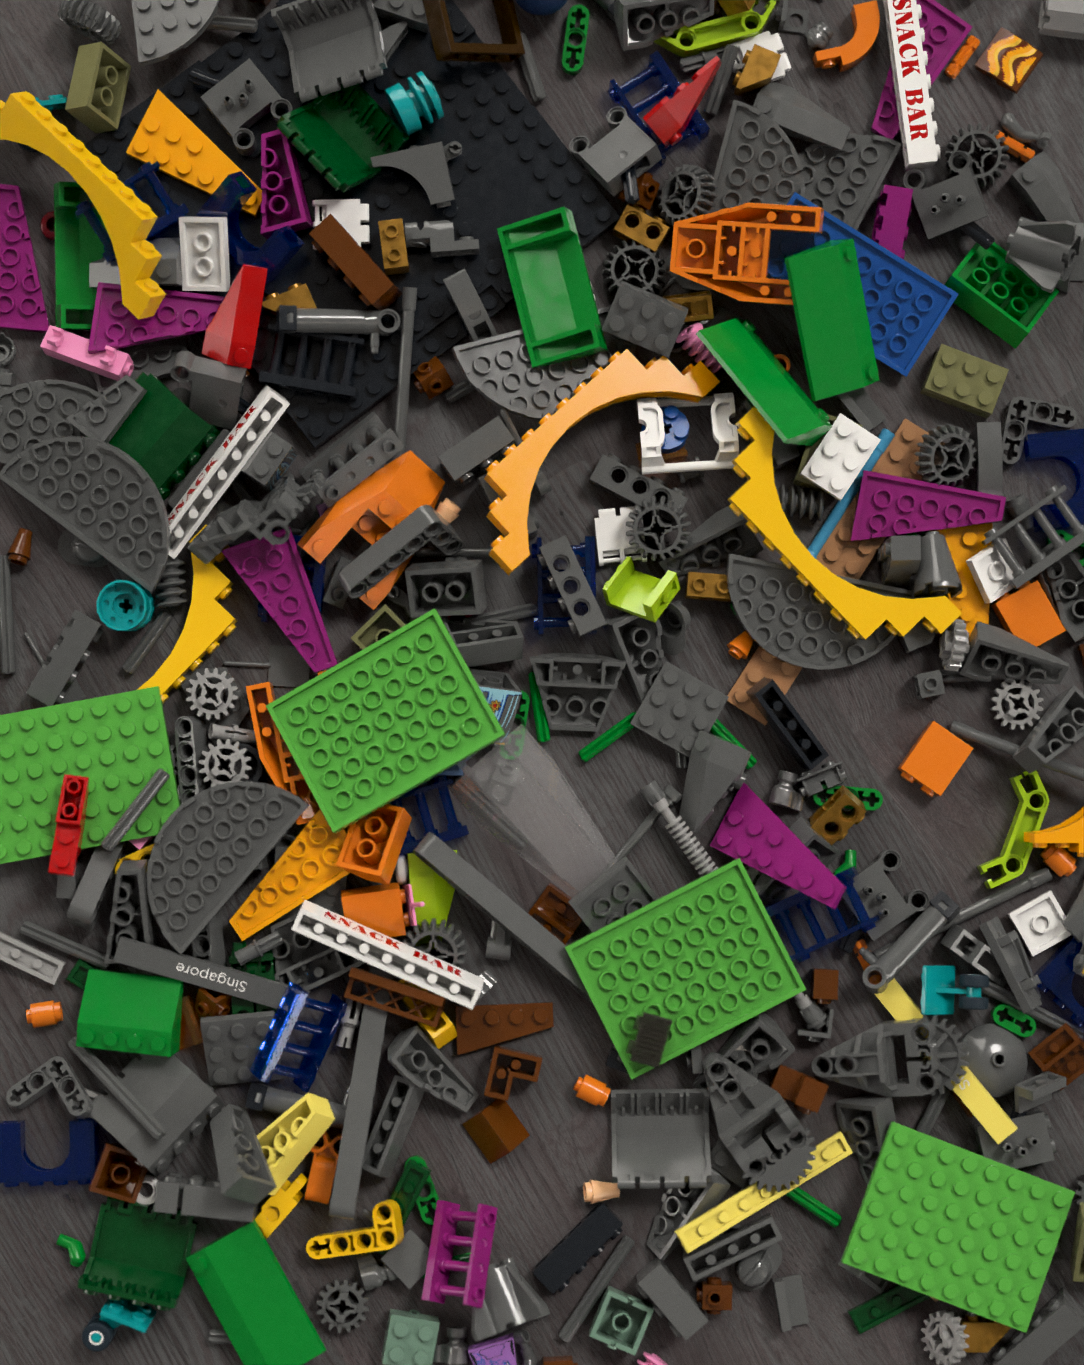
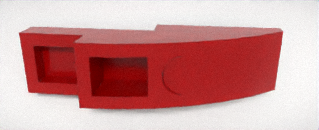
M64 774L55 821L57 826L48 869L49 874L74 877L85 826L89 777Z

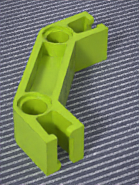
M756 0L748 11L689 27L684 26L673 31L677 34L675 39L663 36L654 42L683 58L697 55L701 50L706 52L721 46L726 47L727 44H733L761 34L775 10L777 2L770 0L769 4L765 6V13L760 15L752 11L755 4L758 5L760 0ZM751 21L754 22L757 27L755 29H749L745 26V23ZM682 39H689L692 45L685 47L680 41Z
M1037 770L1030 774L1027 771L1023 772L1024 776L1029 775L1033 785V790L1028 792L1025 791L1019 781L1023 779L1022 775L1009 778L1019 800L1018 807L1000 856L977 866L981 875L987 872L988 868L998 865L1002 873L1000 877L993 881L988 879L984 882L988 889H992L1020 876L1027 866L1033 849V843L1024 842V832L1040 830L1049 805L1048 794ZM1033 794L1040 798V804L1036 808L1030 804V797ZM1010 858L1014 859L1017 864L1013 872L1008 871L1006 868V862Z

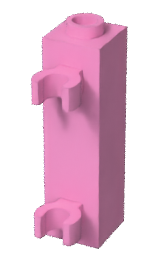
M49 326L40 345L48 356L119 381L125 375L131 376L134 369V362L129 354L107 345L105 346L106 351L89 354V339L55 326Z

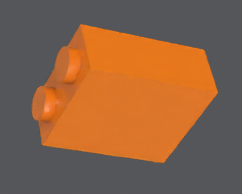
M1038 580L1033 583L1027 581L1017 588L1018 591L1011 595L1009 592L996 599V603L991 605L1005 631L1036 647L1066 631Z
M930 721L897 769L902 772L900 776L910 783L915 781L922 786L920 790L930 797H933V795L941 796L974 748L937 722Z
M398 882L390 883L389 885L381 884L341 890L344 917L389 937L406 935L405 927H410L408 912L403 913L402 904L407 903L405 889H400Z

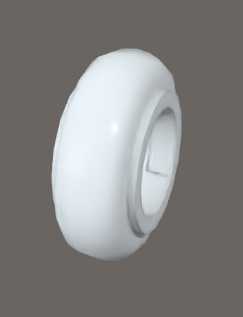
M399 855L395 866L396 880L400 885H405L408 880V863L405 855Z
M145 1175L143 1183H149L153 1187V1193L151 1196L145 1197L139 1191L136 1202L143 1205L155 1203L157 1182L159 1180L154 1176Z

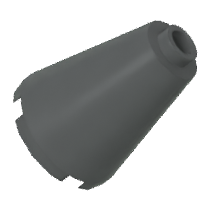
M938 531L927 532L921 538V562L915 575L914 597L918 595V598H926L951 594V598L956 597L962 593L963 589L945 536L941 535Z

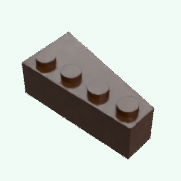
M329 214L309 233L314 239L311 242L320 253L325 251L330 258L327 259L329 264L336 271L341 269L345 273L344 281L352 289L356 286L361 291V294L358 296L367 306L372 304L375 308L382 311L387 309L402 295L400 289L389 280V277L373 262V259L358 245L355 239L332 214Z

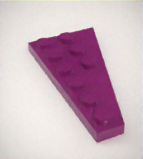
M916 0V3L920 4L922 12L919 25L920 28L924 29L925 41L922 42V47L928 56V65L925 66L926 74L930 75L932 86L973 27L935 0ZM890 64L871 131L879 136L893 140L900 130L892 65Z
M0 184V328L46 333L50 324L21 189L17 185Z
M98 282L88 352L93 354L106 351V345L119 349L205 332L225 297L163 290L166 295L155 315L138 320L122 304L120 284Z
M863 470L850 542L1001 522L1006 497L946 485L938 486L935 483Z
M291 528L289 538L284 544H275L273 546L263 537L261 540L256 538L221 551L315 673L338 664ZM284 529L273 532V535L276 537H283L286 534Z
M743 783L710 846L734 859L740 858L742 863L836 909L846 890V886L802 843L746 783Z

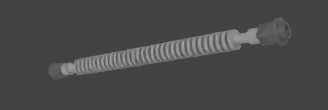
M653 780L643 787L639 792L650 807L653 806L658 813L661 812L668 822L665 828H672L668 832L670 834L675 832L672 836L673 839L679 837L676 843H683L680 846L681 850L686 847L687 849L683 851L684 854L690 853L687 856L689 860L694 858L691 864L697 863L694 867L696 870L701 868L698 871L699 875L703 873L706 875L718 869L717 866L712 868L715 863L714 861L709 863L712 859L710 856L705 858L708 854L707 851L701 853L704 850L703 846L698 848L701 843L699 841L694 843L697 839L696 836L690 838L693 832H686L690 829L688 825L683 828L686 822L684 820L679 822L682 817L680 815L675 817L668 806L670 804L665 799L666 795L657 782ZM801 992L793 996L796 999V1005L801 1010L799 1013L807 1023L806 1027L808 1029L814 1028V1030H818L827 1023L825 1020L828 1016L827 1013L822 1012L816 1002L811 1001L807 994L804 995Z

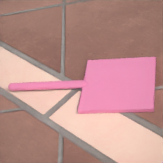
M411 884L402 885V889H405L407 902L404 904L405 912H408L410 926H417L415 907H423L425 903L414 902Z

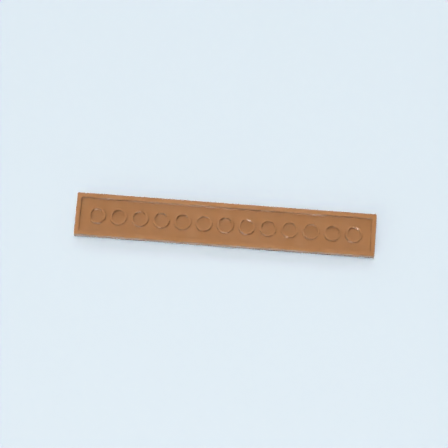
M905 418L894 434L895 436L873 467L872 472L922 481L923 475L917 473L920 466L914 464L919 460V457L914 453L920 450L917 443H923L921 435H929L928 432ZM858 491L818 553L817 560L835 575L859 580L886 537L850 542ZM758 646L727 696L729 698L727 702L766 726L768 722L746 692L765 677L773 679L785 695L802 667L779 660Z

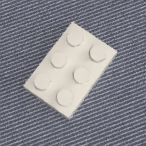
M179 217L182 291H229L230 268L227 217Z
M840 413L833 423V427L827 432L800 473L802 477L839 501L842 500L881 440Z

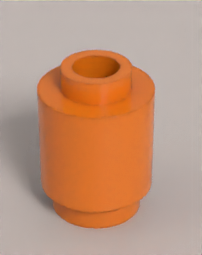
M1050 843L1048 848H1045L1040 854L1044 858L1043 862L1059 877L1063 875L1068 877L1077 868L1075 865L1077 860L1065 848L1055 847V843Z
M52 1000L30 1004V1009H26L27 1023L32 1024L33 1028L56 1025L57 1022L63 1021L61 1002H54Z
M585 1074L584 1078L579 1077L573 1090L577 1091L576 1097L594 1106L600 1105L602 1107L606 1103L611 1091L610 1088L606 1087V1083Z

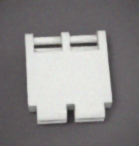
M769 31L731 44L739 48L737 61L735 60L732 69L733 73L736 72L737 74L741 70L743 72L745 64H742L743 58L747 50L752 51L754 44L775 53L784 50L779 33L771 35ZM786 52L780 54L779 63L770 82L784 78L785 72L791 70L792 67Z
M360 199L312 201V206L315 207L313 228L318 226L329 214H332L360 247L361 244H370L369 225H361V223L369 222V204H361ZM319 207H322V221H320Z
M634 506L620 507V516H616L615 508L598 510L599 518H594L599 566L615 562L622 564L626 559L625 555L641 553V555L630 556L632 560L647 562V557H642L645 550L641 549L636 553L634 550L638 543L629 544L634 535L626 536L627 531L633 530V528L626 526V522H634L628 516L630 512L637 514ZM643 516L640 519L639 528L644 527ZM618 555H620V557H616V558H606V559H603V557H611V556H618Z

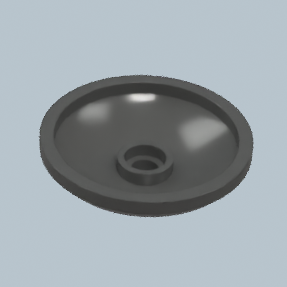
M990 1023L971 1029L963 1037L961 1042H967V1045L961 1049L968 1051L970 1055L962 1057V1059L969 1062L967 1067L992 1097H1001L1013 1092L1014 1085L1023 1081L1027 1071L1028 1058L1025 1046L1017 1034L998 1024ZM997 1055L1001 1058L1000 1064H997L995 1061Z

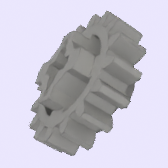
M956 619L943 631V635L939 639V657L943 660L942 667H944V670L958 672L959 668H961V661H965V656L969 653V633L965 630V620Z
M205 668L204 675L197 672L196 676L198 679L196 681L193 679L189 680L193 687L186 688V691L191 693V696L186 698V701L194 703L190 709L192 711L198 709L197 716L202 717L205 713L206 720H211L212 715H215L217 720H221V713L229 716L230 714L227 709L229 707L232 709L236 708L232 702L233 700H239V697L234 695V692L238 691L239 687L232 686L235 679L233 677L227 679L228 672L224 671L220 675L218 668H215L213 673L208 668ZM218 678L222 682L212 684L208 679ZM201 686V696H199L197 699V690L198 687ZM207 686L213 690H218L216 692V699L218 701L208 698L210 693ZM228 689V699L225 703L223 700L224 693ZM208 704H214L217 710H207L203 707Z
M1014 680V683L1009 682V685L1006 682L1000 683L1002 690L994 689L997 697L990 698V701L995 703V706L991 707L990 711L997 712L994 720L1001 718L1000 726L1003 727L1009 724V730H1014L1016 725L1019 730H1024V724L1028 727L1033 726L1032 719L1039 720L1040 717L1036 713L1044 709L1038 706L1039 702L1044 701L1043 698H1037L1036 696L1040 690H1032L1033 683L1029 682L1024 685V680H1019L1018 683ZM1013 688L1021 689L1015 695L1007 692ZM1029 696H1030L1031 701H1032V707L1029 706V702H1028V697H1029ZM1019 699V705L1021 706V708L1014 709L1015 704L1012 702V700L1015 701ZM1001 702L1005 704V712L1002 710ZM1017 714L1026 716L1023 720H1013Z
M218 739L217 746L211 743L208 744L210 751H202V754L206 757L205 760H199V763L204 765V768L199 770V772L206 773L207 775L203 780L204 782L211 780V787L224 783L241 781L242 778H250L245 773L246 770H252L253 768L247 765V762L251 761L252 758L245 757L244 754L248 750L247 748L240 750V742L237 741L234 745H231V739H227L226 743L223 744ZM231 749L235 752L231 755H224L220 750ZM213 756L215 764L214 768L210 771V760ZM221 759L231 761L229 764L231 772L220 769L222 766ZM241 760L242 767L238 774L236 767L237 763ZM221 775H227L231 781L223 782L216 778Z
M946 1310L929 1314L930 1319L924 1320L927 1327L921 1328V1331L925 1334L921 1341L926 1342L927 1346H925L924 1351H930L929 1359H936L937 1365L960 1363V1358L966 1357L963 1349L969 1348V1345L965 1342L969 1335L964 1334L963 1330L966 1328V1325H960L961 1317H954V1312H946Z

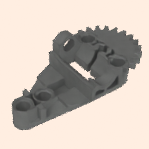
M317 473L311 479L309 478L305 484L299 486L289 475L286 476L261 501L243 499L239 504L219 513L192 540L187 548L206 565L217 554H220L222 549L231 540L235 541L248 529L259 540L264 537L273 546L275 544H284L290 534L288 524L310 503V499L320 490L325 477L321 473ZM280 526L284 528L286 534L283 537H276L273 535L272 529Z
M923 1015V1018H913L904 1021H883L818 1055L813 1059L811 1067L815 1075L821 1078L886 1097L924 1096L926 1094L934 1096L937 1089L941 1094H944L945 1086L950 1090L954 1089L952 1081L957 1084L961 1082L957 1074L965 1076L967 1072L961 1066L969 1065V1062L962 1059V1057L970 1054L968 1051L961 1049L967 1045V1042L958 1041L963 1034L962 1032L953 1034L956 1027L954 1024L947 1028V1019H943L939 1024L937 1015H934L932 1020H929L928 1015ZM920 1027L927 1029L929 1033L928 1038L921 1035ZM893 1035H904L906 1057H919L925 1053L926 1056L931 1058L929 1061L927 1057L909 1060L907 1062L908 1078L897 1079ZM845 1058L852 1061L853 1069L846 1066ZM822 1059L828 1061L829 1069L823 1067ZM925 1076L933 1079L934 1086H929L925 1082Z
M711 1052L707 1054L702 1060V1067L718 1135L744 1171L742 1173L744 1179L750 1177L748 1181L750 1185L757 1182L756 1187L759 1190L766 1184L767 1192L771 1191L773 1185H775L777 1192H780L782 1184L789 1190L790 1181L798 1185L797 1176L806 1178L807 1175L803 1170H812L813 1167L808 1161L816 1159L813 1154H810V1152L816 1150V1146L809 1145L815 1140L813 1136H807L811 1132L809 1128H803L779 1092L719 1053ZM714 1064H720L718 1069L710 1070ZM728 1082H733L730 1088L724 1089ZM774 1111H777L781 1119L764 1130L776 1148L774 1151L769 1148L761 1134H758L741 1146L737 1140L739 1136ZM798 1132L796 1137L789 1138L792 1133ZM758 1160V1163L755 1166L749 1167V1165L753 1161Z

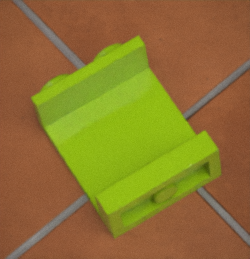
M627 556L623 563L617 567L610 580L604 584L602 590L607 606L656 622L680 590V585L676 572L668 570L663 578L659 579L636 571L632 557Z

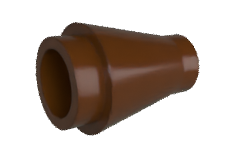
M19 528L7 552L9 562L26 566L27 562L31 560L32 531Z

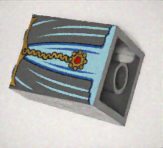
M270 431L239 473L270 492L273 484L286 473L298 454L293 445Z
M469 668L506 736L490 744V746H498V744L507 745L522 692L509 673Z

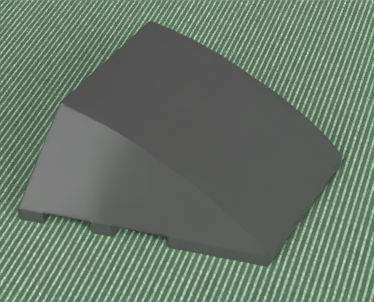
M553 652L529 657L550 730L599 732L627 662L598 654Z
M298 914L271 926V933L278 931L283 939L282 944L273 948L276 968L275 980L277 982L312 991L349 974L351 967L358 969L366 964L364 961L291 930Z

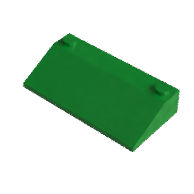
M59 181L54 184L56 327L63 330H91L97 288L89 287V263L115 253L103 220L87 193L77 182ZM124 184L131 189V184Z
M561 207L497 228L532 368L578 359L608 350L572 211L566 207Z
M854 239L830 240L784 258L812 401L863 388L879 381Z
M734 318L699 330L696 333L784 443L813 446L833 427L828 421L829 416L827 413L815 406L755 333L756 327L748 319Z
M255 1220L208 1243L185 1258L244 1365H303L326 1351L323 1342Z

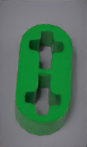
M997 1004L991 1010V1018L996 1024L1022 1037H1030L1034 1034L1036 1022L1030 1016L1006 1004ZM1004 1008L1007 1009L1006 1014L1012 1017L1011 1021L1002 1019L1000 1022V1016L997 1015V1011H1003ZM1027 1019V1025L1030 1026V1029L1020 1032L1021 1027L1015 1024L1016 1020L1025 1022Z

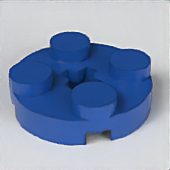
M669 405L667 407H660L663 412L664 426L670 427L669 433L665 434L664 444L661 447V453L664 454L673 453L681 449L689 436L688 419L676 406ZM643 424L641 427V432L646 429L645 425Z

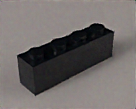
M764 677L746 692L802 768L812 770L829 756L773 679Z
M603 1201L599 1202L532 1268V1273L552 1294L557 1290L559 1292L563 1291L570 1283L568 1279L574 1273L580 1274L588 1265L586 1261L592 1255L597 1257L605 1249L603 1244L609 1238L614 1240L623 1231L620 1228L623 1225L622 1220Z

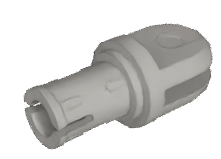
M347 999L343 1016H338L341 1029L336 1045L343 1047L346 1037L344 1047L351 1049L355 1029L361 1024L359 1016L362 1003L356 1002L353 1016L350 1018L353 1000Z

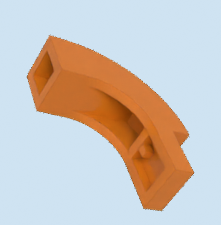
M877 0L853 5L850 12L854 26L853 38L845 45L816 51L813 57L815 68L829 69L838 63L839 70L842 72L856 66L868 55L875 42L880 25Z

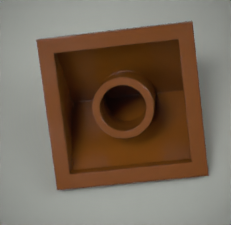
M495 1099L462 1123L490 1164L510 1153L530 1136L509 1104L501 1099Z
M106 1143L88 1190L135 1204L148 1169L122 1144Z

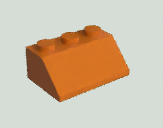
M386 804L351 824L336 866L365 880L389 885L412 817L404 808Z

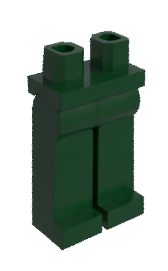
M247 941L233 943L232 956L229 957L231 968L277 981L275 980V957H273L272 949L263 953V957L254 958L241 966L234 952L246 947ZM232 996V1014L256 1012L255 1002ZM256 1003L257 1012L275 1011L276 1026L283 1025L279 1009Z

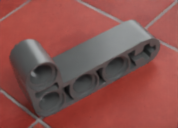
M127 841L119 842L113 851H108L103 846L95 848L67 912L68 923L89 931L94 929L100 913L99 907L115 873L116 864L124 853Z

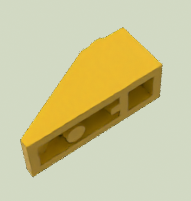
M404 979L398 981L399 983L427 991V989ZM406 997L402 999L409 1011L415 1008L411 999ZM415 1001L417 1006L423 1004L422 1002ZM428 1005L420 1009L423 1018L434 1021L438 1008ZM417 1011L412 1013L413 1015L419 1016ZM444 1011L437 1028L418 1022L422 1030L438 1049L458 1036L453 1023Z

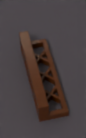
M351 967L349 973L350 980L344 998L437 1028L446 1003L445 997ZM355 981L364 983L369 993L361 997L352 995L351 992ZM369 985L376 987L377 989L371 991ZM381 990L388 991L392 999L383 1005L377 1003L373 995ZM392 993L397 994V995H400V996L397 997V998H394V996H393ZM371 996L373 1001L367 1000L365 998ZM405 997L412 1000L415 1008L408 1012L400 1011L397 1001ZM415 1001L422 1002L423 1004L417 1006ZM394 1003L396 1009L388 1006ZM428 1005L437 1007L434 1021L423 1018L420 1009ZM417 1011L419 1016L413 1015L412 1013Z

